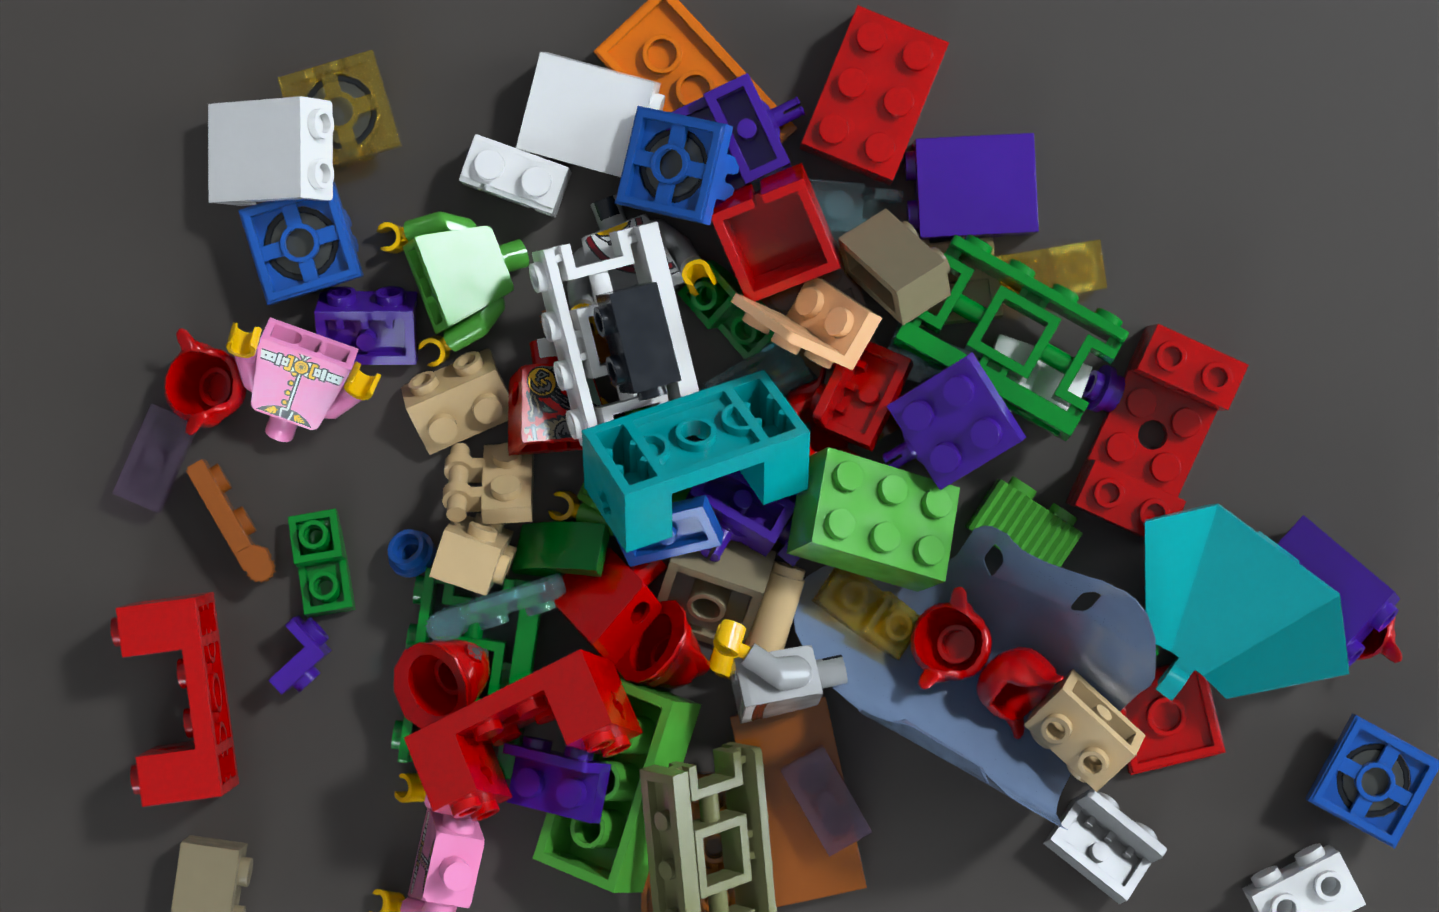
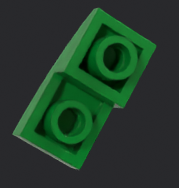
M708 260L707 263L717 279L716 285L712 284L710 278L701 277L694 284L699 295L693 296L686 285L678 292V295L708 330L718 328L747 363L756 362L774 344L771 341L774 332L770 330L768 334H765L742 320L746 312L731 302L735 293L744 296L737 278L714 260ZM761 300L756 301L757 303L766 306Z
M337 509L289 516L288 524L294 565L298 567L304 615L307 618L356 610L345 543Z
M539 522L524 524L521 527L512 571L514 574L560 578L561 573L601 577L610 538L609 528L606 524L588 522Z

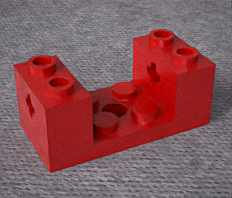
M1159 323L1146 326L1123 376L1125 378L1123 396L1116 408L1106 413L1065 503L1145 539V519L1183 510L1186 501L1178 497L1217 411L1229 410L1249 365ZM1150 420L1159 423L1164 430L1163 442L1155 449L1145 448L1138 438V431L1141 425Z
M214 591L138 601L117 607V617L111 618L110 627L114 646H121L122 658L182 650L183 658L177 660V677L181 689L187 688L190 707L185 708L183 711V722L186 736L188 738L194 737V741L157 745L135 757L136 765H132L130 771L134 794L141 795L142 807L223 796L239 784Z
M579 649L404 737L432 811L453 815L454 818H471L473 822L487 819L500 811L498 804L512 798V794L491 743L494 746L509 743L521 735V728L535 721L537 724H545L556 719L566 745L585 750L587 753L602 754L603 757H610L628 749L631 746L629 740L643 732L613 661Z

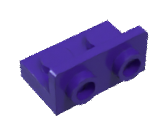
M340 286L321 292L314 311L316 334L358 348L354 363L358 362L361 365H416L418 360L416 327L418 293L416 291H405L397 286L382 287L377 291H356L352 287Z
M523 736L522 744L504 743L502 753L515 756L509 787L512 798L507 800L508 803L587 823H600L612 764L593 760L594 753H587L585 750L565 746L564 753L551 750L553 741L538 737Z

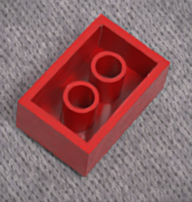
M857 5L801 142L800 149L890 186L949 42Z

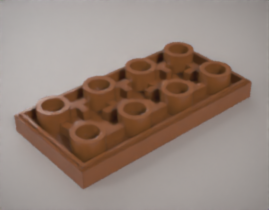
M823 695L816 706L740 724L738 714L730 715L735 743L757 746L762 750L776 907L867 888L826 696Z

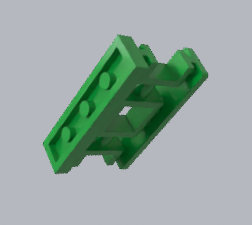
M969 234L965 239L954 235L944 253L950 265L949 273L958 278L951 291V295L947 297L937 316L925 311L910 322L902 325L895 337L894 345L934 368L943 371L967 356V354L926 332L920 326L923 325L939 334L952 311L977 325L965 350L973 352L974 355L981 358L980 365L1008 409L1066 442L1071 437L1082 414L1089 405V402L1068 391L1090 352L1111 364L1128 337L1129 332L1121 328L1123 321L1111 312L1102 308H1097L1093 312L1078 304L1079 296L1070 289L1056 283L1050 288L1034 279L1036 272L1024 263L1010 259L1007 264L991 255L993 248L983 240ZM961 259L1020 293L1017 294L1001 285L988 308L962 294L975 270L958 260ZM1002 303L1045 327L1024 366L981 342ZM1045 308L1100 337L1106 343L1088 334L1075 357L1053 346L1049 341L1062 319L1048 312ZM1038 360L1061 372L1064 376L1051 398L1068 407L1067 411L1006 377L1007 374L1025 383Z
M432 566L426 567L425 576H416L413 604L420 605L418 624L410 623L405 650L418 642L430 643L439 583L444 584L441 604L465 607L467 611L463 634L440 631L437 633L436 640L458 639L468 641L494 652L488 695L533 673L545 594L543 590L546 588V582L507 577L504 581L502 601L456 594L457 586L429 577ZM514 595H520L521 603L512 662L505 661L507 641L483 637L486 611L510 614L512 612ZM479 696L475 702L484 698V696ZM405 717L403 720L395 721L391 741V749L399 750L398 762L400 763L413 762L404 737L417 731V726ZM525 727L520 729L521 735L509 743L522 744ZM503 744L499 746L497 760L505 779L511 780L515 756L502 753Z

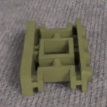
M735 742L722 744L721 747L713 749L715 774L697 779L696 765L678 761L669 763V767L652 765L639 769L653 912H701L700 899L708 897L709 912H777L761 748ZM725 791L727 809L720 811L718 793ZM699 800L700 818L692 820L691 802ZM721 832L724 869L706 875L703 838ZM734 887L736 904L728 906L727 890Z

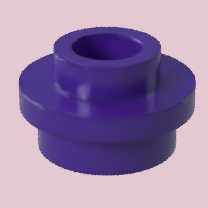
M1107 364L1103 365L1098 371H1091L1082 395L1086 398L1085 401L1089 402L1087 409L1095 413L1101 410L1108 413L1113 411L1123 396L1125 378L1117 374L1116 368Z

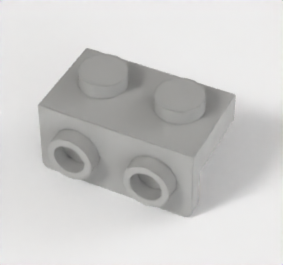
M1089 789L1072 799L1059 819L1062 826L1066 829L1055 825L1043 843L1118 904L1124 903L1129 899L1151 863L1161 859L1167 851V848L1157 840L1153 830L1142 823L1131 820L1119 810V805L1112 797L1102 792H1096L1093 789Z

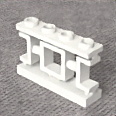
M658 222L641 224L610 232L609 235L615 257L579 267L575 266L570 244L532 252L534 263L529 264L531 283L537 293H542L546 312L541 315L543 330L549 342L554 341L559 360L554 362L555 378L561 391L566 390L571 408V410L566 411L568 429L574 440L579 439L581 446L582 430L614 420L613 415L648 405L653 407L699 391ZM634 264L638 284L657 282L682 381L667 384L668 394L641 401L638 400L637 393H620L619 386H616L619 401L593 407L586 379L608 375L606 363L600 364L588 317L594 316V308L598 307L596 295L613 291L608 270ZM589 276L595 304L569 310L562 281Z

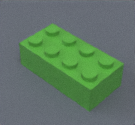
M618 674L643 733L630 739L631 746L619 754L603 757L602 754L594 753L593 760L612 764L600 823H587L547 812L533 859L612 893L643 892L649 873L639 769L652 765L669 767V763L675 761L684 762L702 704L657 687L628 682L621 674Z

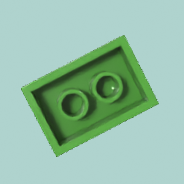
M827 447L809 456L808 490L797 493L786 553L916 592L944 583L946 581L960 487L948 485L939 490L931 478Z

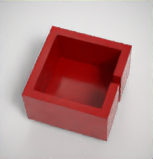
M802 163L762 178L761 190L755 192L752 183L735 189L733 195L725 201L716 199L711 220L746 298L756 302L841 268L839 250Z

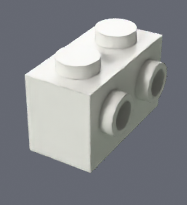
M1318 843L1302 849L1295 854V862L1281 869H1278L1277 866L1265 868L1251 877L1252 884L1242 888L1254 912H1352L1366 905L1340 852L1329 844L1322 847Z

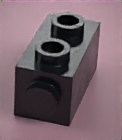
M657 282L641 283L596 295L598 307L594 308V320L599 334L602 337L606 336L611 356L606 358V367L612 384L619 386L620 393H637L639 401L668 394L666 385L682 381Z

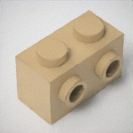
M477 513L475 518L466 515V518L461 522L451 521L444 529L429 577L486 596L494 583L503 584L505 576L511 570L517 547L509 545L514 531L503 528L504 523L483 524L481 513Z
M1074 669L1033 708L1024 724L1030 730L1033 739L1040 746L1054 752L1066 763L1069 772L1077 780L1086 782L1096 792L1137 755L1146 736Z

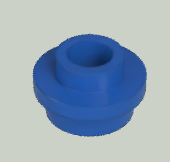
M403 530L397 533L388 545L389 564L402 577H415L426 571V567H430L435 559V544L422 531Z

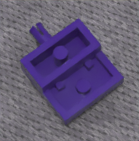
M748 73L704 93V97L671 112L733 126L727 154L735 157L739 165V171L734 175L727 174L725 182L731 184L734 190L750 183L753 185L761 181L762 178L791 167L790 160L781 143L779 127L806 115L802 106L794 109L801 105L797 96L770 109L759 97Z
M972 352L887 405V408L901 428L905 441L890 451L883 453V460L887 463L902 454L900 458L889 464V466L900 468L916 458L925 466L939 490H942L1020 443L1026 436Z
M737 471L693 486L686 499L702 495L707 496L724 533L721 546L716 547L709 559L718 562L730 540L741 542L766 557L794 511L797 494L763 505L741 472ZM712 548L700 550V552L707 558Z

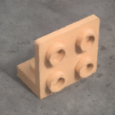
M820 277L804 283L787 315L781 314L735 293L731 300L734 305L746 312L742 318L745 323L765 334L772 330L774 332L771 338L773 343L795 355L803 348L806 350L804 356L827 369H830L835 362L853 370L882 320V317Z

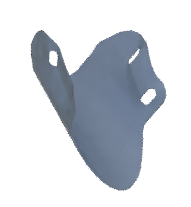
M984 525L974 528L958 554L949 559L946 581L919 592L826 565L804 579L805 583L793 619L795 632L801 645H812L816 660L842 655L848 683L832 686V688L856 707L861 714L981 780L1063 829L1066 828L1062 826L1056 812L1061 793L1071 775L1066 763L1050 749L1040 746L1026 727H1024V734L1020 739L1014 738L1009 724L1004 719L994 716L980 702L976 686L982 670L971 678L959 681L950 680L943 683L936 682L929 689H921L918 685V680L923 669L915 662L911 652L910 641L917 619L927 608L937 603L949 602L953 589L961 586L966 591L967 602L983 618L991 632V654L985 666L1003 651L1017 647L1032 648L1041 653L1055 667L1056 674L1065 677L1074 669L1119 711L1140 692L1150 687L1155 679L1156 637L1148 614L1135 598L1126 591L1114 587L1103 580L1069 571L1027 553L1008 534L993 526ZM996 544L1001 549L1003 563L995 574L991 575L985 565L984 558L992 546ZM1096 592L1101 595L1087 610L1080 611L1071 608L1072 604L1083 593ZM1032 710L1024 716V724Z

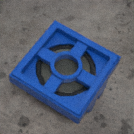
M637 106L615 204L710 225L716 199L725 201L734 192L732 185L725 182L726 175H734L739 171V165L735 157L727 154L733 126Z
M333 182V198L329 201L309 199L266 201L238 210L267 305H274L364 277L357 252H359L358 241L351 232L352 222L347 211L342 207L335 182Z
M1352 713L1305 799L1395 849L1439 770V760Z

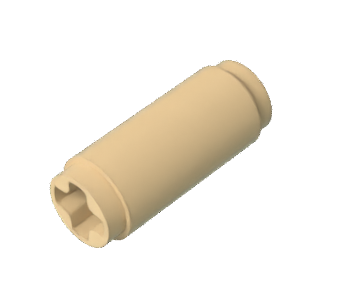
M774 561L764 596L745 645L752 647L755 643L767 652L785 648L805 580H803L805 575L804 569L788 563Z

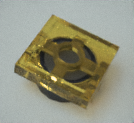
M373 50L278 77L283 98L302 96L331 101L334 120L333 167L352 166L355 161H369L379 156L378 153L402 147Z

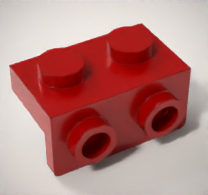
M869 341L853 370L834 362L832 367L835 369L827 385L821 383L811 401L810 409L814 411L812 417L818 428L872 452L891 414L887 405L899 397L914 366L912 359Z

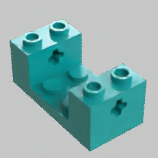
M765 370L582 430L584 488L626 553L673 537L672 494L737 471L741 472L763 505L808 490L810 431ZM691 435H696L698 438L704 440L694 442L689 441L685 438Z

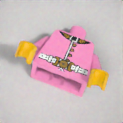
M271 317L261 338L262 329L260 327H254L252 333H247L238 328V323H232L226 348L235 357L243 386L252 392L251 407L255 411L270 415L265 432L274 440L281 442L292 441L297 426L309 430H317L324 418H338L361 402V400H369L381 378L379 373H376L375 376H368L359 370L361 364L358 362L354 363L358 348Z
M418 773L399 774L400 778L407 781L408 791H395V798L401 803L424 802L427 810L409 887V897L405 899L404 895L400 892L381 889L374 890L372 894L380 895L383 899V906L380 912H456L457 907L470 908L485 840L479 822H473L471 818H454L453 815L433 812Z

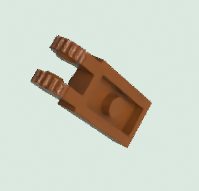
M201 459L188 466L187 474L243 571H247L246 576H249L250 580H255V583L259 581L263 583L265 580L269 581L270 578L274 577V572H276L275 567L277 565L274 564L275 560L271 559L272 554L268 548L253 543L249 535L257 530L244 507L240 506L234 509L225 492L232 489V486L220 465L217 463L210 467L207 460Z

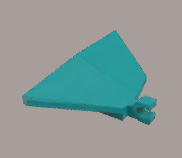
M1219 503L1145 519V612L1148 614L1155 634L1156 645L1177 656L1158 679L1157 691L1172 701L1194 670L1204 676L1226 699L1349 674L1340 593L1299 564L1297 558L1262 532H1256Z

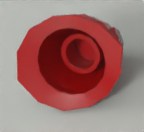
M676 600L661 601L662 609L660 614L615 667L628 682L641 683L651 687L661 686L676 689L689 684L694 678L705 675L710 669V663L701 652L698 641L686 619V611Z
M458 639L447 641L434 640L430 643L418 642L404 650L394 667V693L404 717L422 729L474 703L483 692L489 678V651L475 643Z

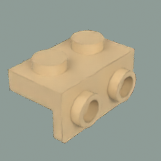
M489 348L480 352L472 351L459 356L453 364L437 371L419 373L409 383L401 387L405 408L429 455L508 421L509 391L497 369L494 356Z

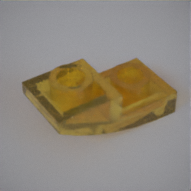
M1100 239L996 256L1007 264L1010 259L1024 263L1036 272L1034 279L1050 288L1054 283L1060 284L1074 293L1107 288ZM1000 282V286L1002 285L1017 294L1020 293L1014 290L1013 288L1007 286L1006 284Z
M835 567L812 599L815 604L837 621L895 660H899L910 645L912 631L920 616L891 591H882L865 576Z

